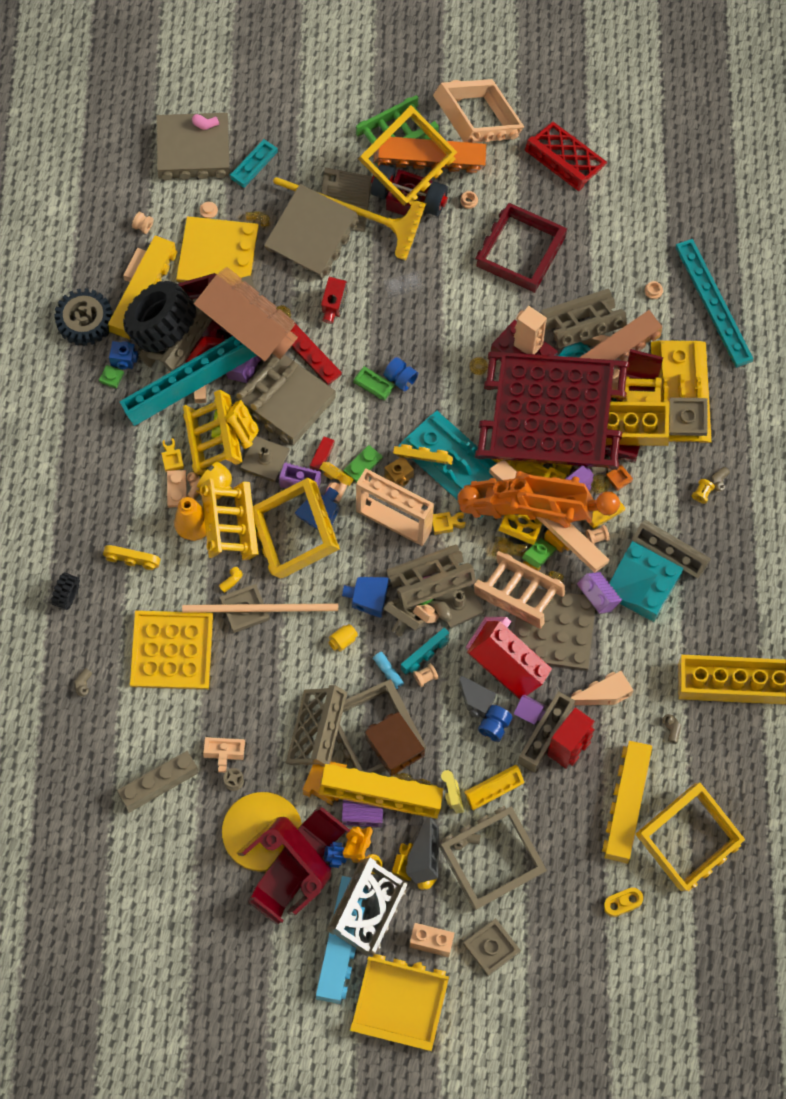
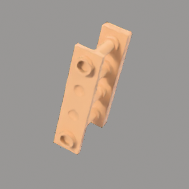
M498 551L496 554L498 567L487 582H482L479 579L474 584L475 595L541 629L545 623L543 610L555 594L561 597L565 595V585L560 580L553 579L513 559L511 555ZM505 569L514 572V576L504 590H498L493 587ZM522 577L532 581L520 599H515L509 595ZM538 585L548 591L537 607L533 608L527 605L526 602Z

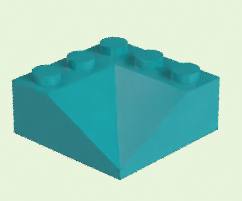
M632 541L609 584L619 595V598H622L619 604L655 622L680 579L684 568Z

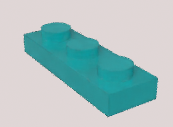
M263 139L230 174V179L245 188L278 153V148Z
M444 627L401 663V671L405 675L409 672L417 671L420 667L419 664L423 660H430L437 648H444L449 642L448 630Z

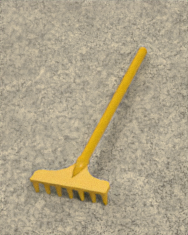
M278 177L273 179L274 184L292 191H296L299 186ZM321 194L355 211L357 215L391 228L397 237L395 255L397 258L406 261L426 205L425 203L414 201L405 216L391 219Z

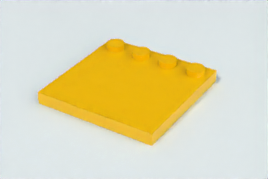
M187 216L176 281L185 282L212 273L218 274L226 267L241 278L251 276L259 224Z
M135 611L130 687L209 690L213 613Z

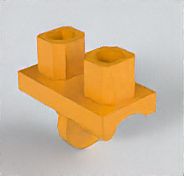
M352 827L346 834L348 840L343 851L344 858H351L353 863H359L361 859H365V851L371 843L370 837L373 832L371 827L364 829Z

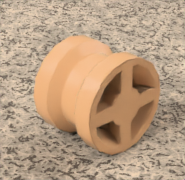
M138 212L134 217L132 228L140 229L142 233L147 234L153 225L154 219L150 216H144L142 212Z

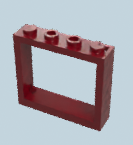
M508 203L506 208L501 210L499 221L494 222L491 228V235L486 236L483 242V249L478 250L475 258L477 260L476 267L535 293L566 238L567 228ZM510 217L554 236L532 279L487 260Z

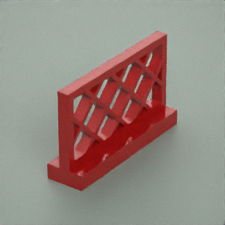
M551 122L535 137L531 136L527 140L525 151L577 191H580L584 184L607 164L606 160L555 122ZM554 128L559 132V135H550L549 131ZM538 140H547V144H542ZM550 140H559L560 145H551ZM563 140H570L572 145H563ZM552 150H561V155H557ZM564 150H573V155H564ZM576 150H583L586 152V155H577ZM565 160H574L575 165H570ZM578 160H586L587 165H578ZM590 160H597L600 164L592 166L590 165ZM579 170H588V175L585 176Z

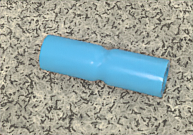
M383 652L377 653L373 660L385 674L387 680L391 679L395 688L398 689V685L401 687L404 684L403 680L395 669L392 668L391 663Z

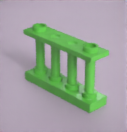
M418 96L409 97L402 103L366 121H361L356 125L357 137L365 134L369 142L373 144L376 138L370 130L380 126L382 131L385 132L389 128L386 122L392 119L397 120L410 105L419 113L416 108L418 107ZM435 121L430 123V125L438 132V124ZM406 122L400 126L406 134L403 138L430 139L421 128L412 131Z

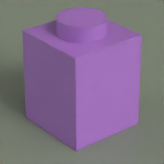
M524 695L521 697L514 715L535 725L544 716L546 705Z

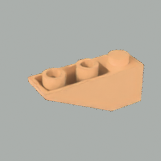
M622 671L618 673L612 672L601 682L595 681L591 683L586 690L574 692L571 698L575 700L574 706L615 705L632 696L633 688Z

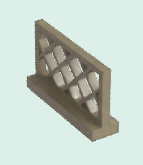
M329 685V688L304 690L286 764H319L325 767V764L330 765L347 697L346 691L336 685ZM310 695H314L315 699L308 704ZM326 696L325 703L323 704L322 699ZM319 703L320 708L313 713L312 709ZM309 713L310 717L304 722V717ZM322 714L321 719L318 722L317 718ZM314 722L315 726L309 731L307 727ZM304 731L306 735L299 741V736ZM317 732L316 739L314 740L312 736ZM309 740L311 744L304 750L303 745ZM300 750L301 754L294 759L295 753ZM312 751L311 758H309L307 755Z

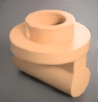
M332 482L326 488V491L329 487L336 490L339 494L334 502L339 503L347 485Z

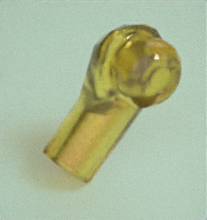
M261 211L245 212L246 221L260 220L262 227L270 225L269 215Z

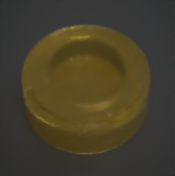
M596 475L593 477L591 484L593 492L601 494L609 490L610 481L606 476Z

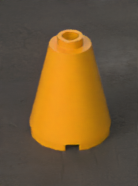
M185 497L178 503L174 527L180 537L196 541L206 536L203 506L191 497Z

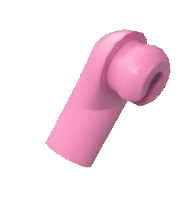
M195 114L192 117L193 124L202 130L219 125L217 117L206 119L199 114Z

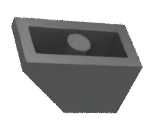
M461 675L459 686L469 714L475 718L482 717L485 719L488 709L495 701L496 693Z

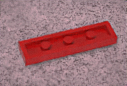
M294 322L295 325L290 331L298 338L291 347L327 385L331 384L342 375V372Z

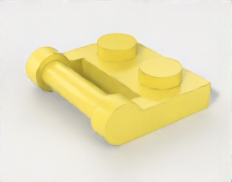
M445 770L442 772L441 778L448 788V792L445 793L447 804L450 806V809H454L456 814L463 813L464 808L458 782L454 779L451 771Z

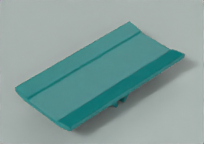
M438 411L430 415L398 446L401 447V444L412 446V449L417 450L419 447L429 448L430 452H436L437 450L447 451L448 455L453 457L452 465L417 459L412 460L456 500H458L457 496L465 485H471V481L480 482L494 478L489 473V470L497 463L492 459L475 458V451L478 450V446Z

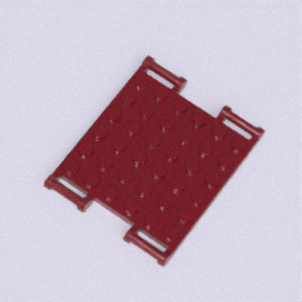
M488 352L487 359L489 364L484 389H498L494 421H479L480 434L475 458L583 465L611 470L619 469L618 452L622 432L608 430L611 398L618 400L626 399L625 386L627 370H629L630 366L629 362ZM501 360L499 381H494L496 361ZM614 368L620 370L618 390H612ZM488 429H493L490 451L485 450ZM607 438H612L610 460L604 459Z

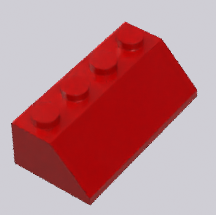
M487 621L467 651L474 660L518 699H521L524 695L528 696L543 685L552 670L548 664L501 621Z

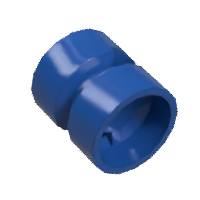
M396 357L388 364L383 376L391 382L396 381L395 385L405 392L409 389L406 383L413 384L419 373L410 366L406 367V363L399 357Z
M491 705L486 713L487 719L482 720L478 731L483 736H488L491 740L500 742L505 733L504 728H508L513 716L504 708Z

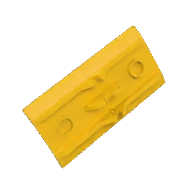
M652 341L651 354L664 357L658 377L661 378V402H669L670 397L708 398L707 436L669 435V442L711 443L706 342Z

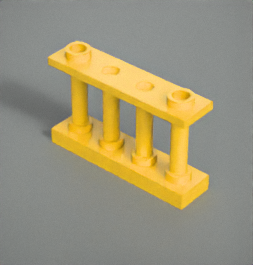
M222 390L215 391L214 402L195 410L187 405L183 406V418L186 422L193 462L192 469L195 474L201 477L207 470V467L212 466L217 461L228 460L235 465L242 463L238 436L231 424L227 423L225 419L226 414L232 407L231 397ZM217 409V419L199 426L198 417ZM220 426V436L202 443L200 434ZM223 443V453L205 460L203 451Z
M209 479L201 484L200 494L203 502L207 536L206 547L209 558L220 554L222 550L240 551L242 560H250L259 555L250 482H242L234 487V489L214 488V479ZM216 496L234 497L236 507L217 506ZM218 514L236 515L238 525L219 524ZM220 532L238 533L240 544L221 542Z

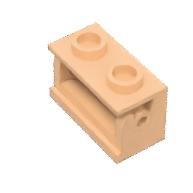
M414 923L409 948L449 957L455 933Z

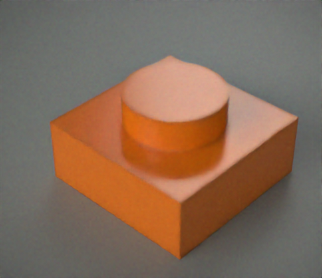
M619 465V469L612 470L606 474L607 480L616 491L633 480L622 465Z

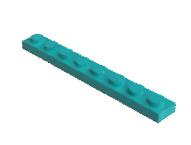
M690 239L676 244L675 248L735 367L753 362L754 358L694 240Z

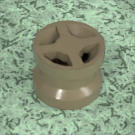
M231 768L224 773L223 780L228 790L237 791L242 788L244 779L240 770Z

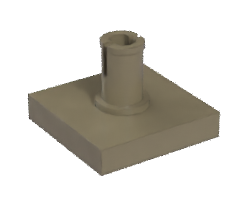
M256 436L252 441V446L249 447L240 470L276 482L290 448Z
M471 585L434 598V601L445 602L450 609L452 619L446 622L449 629L484 614V610Z
M399 598L388 602L384 608L387 612L398 618L391 629L393 633L397 632L396 635L398 636L403 635L407 626L418 630L428 625V623L413 613L414 606L404 609Z

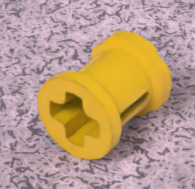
M700 479L698 482L699 486L692 493L691 497L702 504H706L708 501L707 497L714 490L715 486L709 480Z

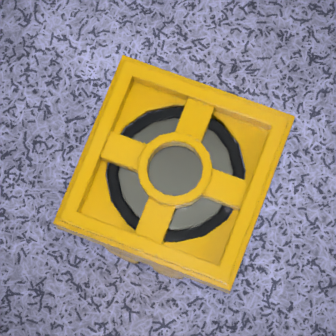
M504 515L498 531L503 532L505 537L512 543L519 545L529 543L534 545L543 523L537 518L530 520L528 515Z

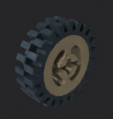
M85 288L84 292H81V289H77L76 294L72 290L69 292V297L65 294L63 301L59 300V307L56 306V314H54L57 329L64 339L67 338L71 344L75 342V345L78 346L80 343H83V346H87L89 342L93 345L95 340H98V342L102 341V336L106 337L108 335V323L113 315L107 298H104L101 293L97 295L96 290L93 289L90 293L89 288ZM75 313V318H76V320H75V321H71V318H72L73 314ZM97 314L96 319L93 321L92 315Z

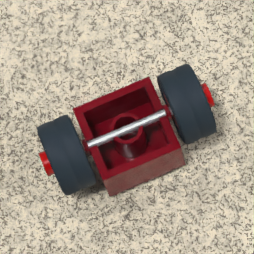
M380 164L378 167L383 175L405 197L424 178L400 169L395 177V168ZM373 175L371 194L386 199V210L405 216L411 205L407 203L404 206ZM429 180L428 182L431 185L424 192L420 190L416 194L418 198L415 201L426 204L423 212L439 216L447 203L448 186Z

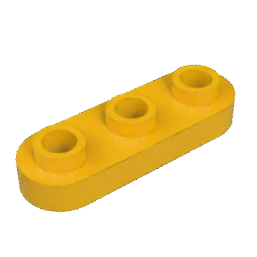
M106 545L103 551L106 560L110 562L124 561L128 566L142 565L147 570L158 568L161 561L158 556L112 545Z

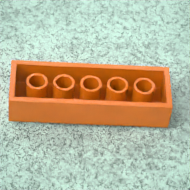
M390 137L374 153L373 163H377L378 166L380 164L387 166L389 164L396 165V168L413 166V169L422 170L424 167H431L432 170L446 154L429 139ZM447 141L457 153L454 155L455 160L449 166L445 164L442 168L449 169L450 172L466 170V173H477L486 165V144Z

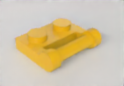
M626 377L625 392L627 395L623 402H661V378L629 379V377ZM629 386L655 387V392L629 391Z
M239 400L233 404L225 419L227 423L231 424L239 437L242 448L247 449L252 446V441L258 434L259 429L249 414L248 408L242 400Z

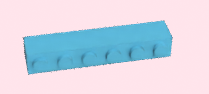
M342 876L334 913L351 880L350 877ZM366 886L363 888L365 894L369 892ZM359 898L357 901L360 907L362 906L363 899ZM361 907L362 919L364 916L365 907ZM353 909L351 915H352V916L356 915V919H355V921H356V920H357V912H356L355 909ZM344 928L345 931L354 936V928ZM329 933L316 999L341 1004V999H346L348 987L344 985L346 979L351 977L352 967L349 966L350 959L355 958L356 948Z

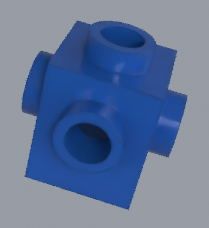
M112 341L109 355L110 365L119 369H133L134 362L137 363L138 351L135 350V345L127 341Z

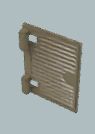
M325 167L321 194L368 211L372 176ZM331 175L336 176L335 182L330 181ZM358 215L359 223L354 231L365 232L367 218Z

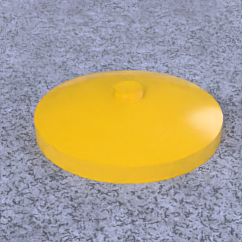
M269 792L252 793L239 799L228 810L222 825L223 843L229 856L237 864L248 870L266 872L283 850V845L275 850H267L259 842L245 856H238L237 852L277 817L288 818L298 829L302 822L295 807L282 796Z

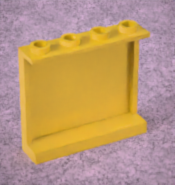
M373 954V957L368 956L350 1031L432 1051L449 976H445L446 971L434 969L433 972L425 971L426 966L414 964L413 967L405 966L406 961L394 959L393 962L385 961L386 956Z

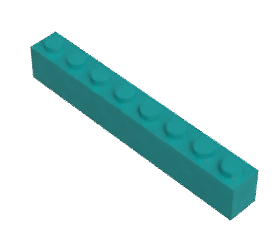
M232 336L119 402L132 424L136 426L257 355Z

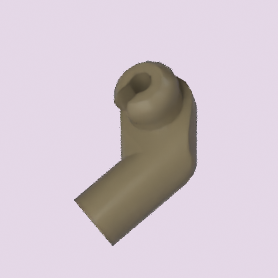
M725 466L711 478L715 486L714 491L721 492L725 489L723 479L730 474L729 469Z
M431 601L428 603L444 622L452 619L450 609L445 602Z
M87 668L74 681L75 691L80 697L86 696L89 692L86 681L91 677L92 672Z
M666 714L663 717V722L670 731L668 741L677 744L681 725L673 715Z
M473 834L452 846L455 850H462L468 843L479 844L481 835Z

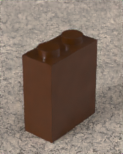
M399 711L395 714L387 715L382 722L370 725L365 731L366 741L391 777L425 756L424 747Z

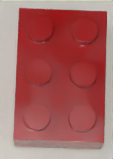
M575 707L552 736L547 755L565 769L569 765L574 766L579 759L581 750L585 751L591 743L590 740L595 731L593 728L595 721Z

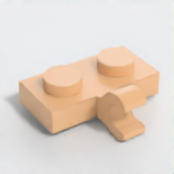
M205 737L203 756L204 758H218V772L225 773L227 771V759L243 760L245 739Z

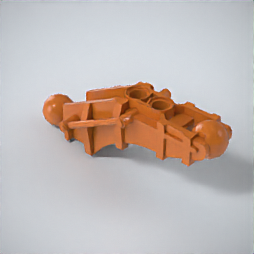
M517 471L513 479L497 481L495 478H490L480 482L471 481V485H465L457 496L460 510L467 514H473L474 518H479L480 515L494 516L495 519L501 518V515H528L530 520L540 517L561 524L564 528L570 527V523L574 521L587 520L588 523H592L593 511L598 510L601 514L610 516L616 513L620 507L619 497L613 492L605 491L594 500L586 485L579 483V477L574 476L572 480L556 477L547 478L530 475L522 471Z

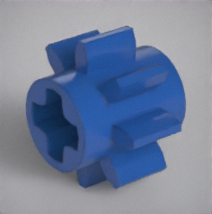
M333 842L330 846H326L324 861L329 862V867L339 868L342 863H346L347 858L343 856L345 848L342 847V843Z

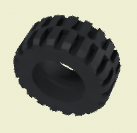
M159 281L156 284L149 285L147 289H143L138 296H135L134 301L129 304L128 310L125 311L123 325L125 332L144 351L154 353L159 352V350L164 351L168 347L174 346L177 341L182 340L183 336L189 332L190 326L194 323L193 318L196 317V306L194 301L177 283Z

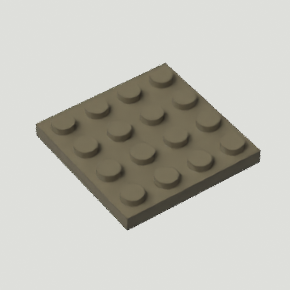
M520 586L519 599L527 587ZM536 588L526 604L533 608L537 607L548 590ZM565 592V595L561 597L555 594L543 610L545 623L541 629L516 617L514 634L546 664L588 671L595 608L585 595Z

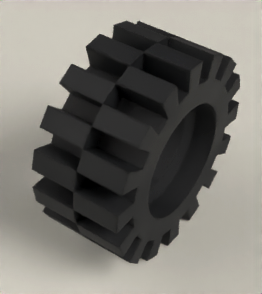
M65 572L62 573L54 587L55 590L52 593L51 604L65 610L70 609L78 593L80 578Z

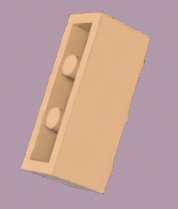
M528 306L525 311L521 310L516 317L514 346L526 354H535L543 345L547 318Z

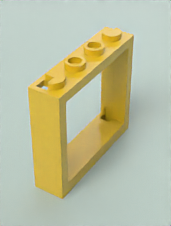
M410 105L358 160L405 206L407 203L411 205L418 198L416 194L420 190L424 192L431 185L428 181L432 177L436 179L443 172L441 168L445 164L449 166L455 160L454 155L457 151ZM410 117L446 156L405 197L369 158Z
M306 478L253 506L254 522L258 530L256 532L257 537L262 542V552L268 560V569L273 576L280 579L287 577L340 550L317 482L312 479ZM305 492L323 544L280 565L263 513Z
M700 782L690 786L635 833L680 891L688 892L698 885L697 881L700 878L708 877L713 872L711 869L715 865L720 866L723 864L730 852L735 853L738 851L739 847H741L740 844L745 840ZM697 797L730 840L683 880L649 836L692 799Z

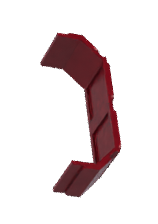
M630 349L627 361L630 363L626 377H629V379L658 378L664 357ZM629 386V391L655 392V387ZM606 445L605 456L610 457L612 445ZM619 445L618 459L636 463L640 446Z
M317 807L298 828L300 833L321 857L324 856L326 846H330L344 833L350 831V829L322 807ZM285 847L259 880L248 900L249 904L276 925L283 923L284 920L281 917L285 908L301 888L303 879L308 876Z

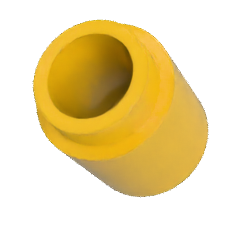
M343 625L329 636L330 641L328 643L334 651L338 650L341 652L356 640L355 638L358 637V633L352 625Z

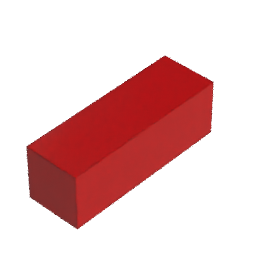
M323 436L310 464V469L322 472L320 467L323 462L327 461L334 447L335 440Z

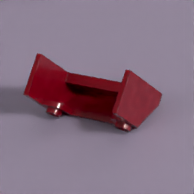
M277 817L241 848L237 854L238 856H245L259 842L267 850H275L281 845L287 849L308 874L301 883V891L304 896L287 911L289 915H296L321 892L331 878L332 872L328 864L294 824L286 817Z

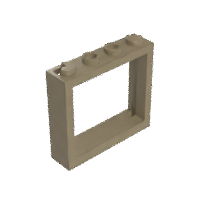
M391 679L346 699L343 712L386 693L396 713L399 711L426 752V746ZM339 725L336 741L338 744L342 743L344 750H342L343 755L347 761H351L353 765L351 768L377 774L386 771L382 763L363 771L341 725Z
M503 806L495 810L496 815L491 818L488 815L477 820L478 825L472 828L468 825L460 829L461 834L455 837L452 834L442 839L443 844L439 846L474 911L547 871L512 806L507 809ZM508 816L536 868L478 899L450 847Z

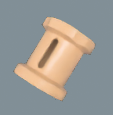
M601 525V528L586 530L587 539L593 544L604 540L606 542L610 541L609 532L605 525Z
M431 663L426 668L413 672L414 678L420 687H423L425 683L433 679H438L437 672Z

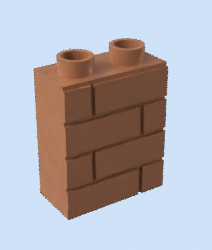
M228 267L224 268L213 278L194 305L262 360L266 361L271 354L281 359L298 338L290 331L295 325L293 323L294 320L280 309L277 310L273 303L263 295L260 296L259 292L247 282L241 281L242 278Z

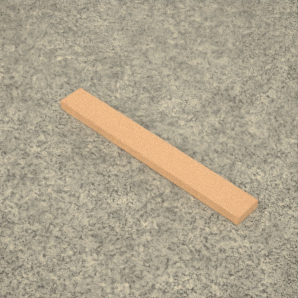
M505 460L500 461L489 470V473L497 481L513 479L516 476V471ZM536 517L594 573L608 564L610 559L571 523L570 527L564 528L563 525L554 521Z

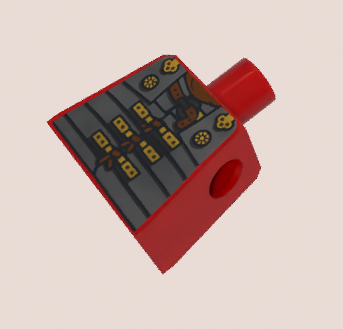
M333 277L328 278L321 303L322 313H324L323 322L333 324L335 316H341L348 295L347 281ZM332 296H336V302L334 304H330Z

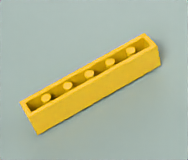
M156 235L154 236L108 323L109 332L130 340L131 337L125 332L123 325L125 311L128 310L127 307L134 301L135 296H138L143 289H147L149 285L162 281V276L167 275L170 267L169 263L171 260L174 261L177 255L174 242Z
M629 740L627 747L623 746L621 758H625L624 764L619 765L617 774L621 779L619 784H615L613 795L617 796L616 803L612 802L609 813L613 814L612 821L607 823L606 833H609L608 840H604L602 852H605L604 858L627 864L630 860L652 745Z
M325 764L319 795L437 819L441 809L444 788H439L436 785L420 784L416 781L401 780L397 777H386L374 772H362L355 768L348 769L335 764Z

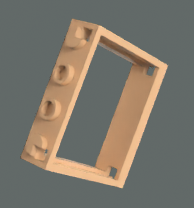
M493 79L444 82L439 85L433 94L463 142L477 143L514 140L524 128V125ZM484 97L503 126L474 128L455 99Z
M365 469L356 483V512L423 547L432 532L434 503ZM369 494L419 519V523L370 498ZM366 500L371 502L370 506L366 505ZM423 505L428 507V509L425 511L421 508L423 507Z

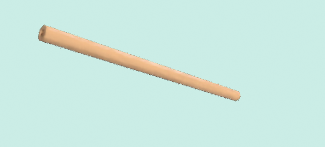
M338 603L182 605V613L338 611Z

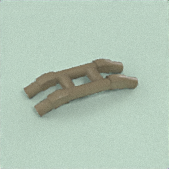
M274 355L259 374L236 394L239 400L243 399L256 388L263 393L251 404V408L257 410L265 405L273 394L288 381L299 364L293 360L280 376L274 369L281 359ZM267 375L275 380L269 389L260 383Z

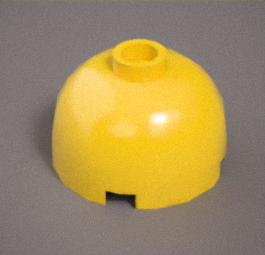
M218 461L213 463L212 466L214 468L211 471L207 469L197 484L199 490H196V492L200 494L201 484L209 479H214V488L232 489L230 487L232 484L230 471ZM216 496V500L223 496Z

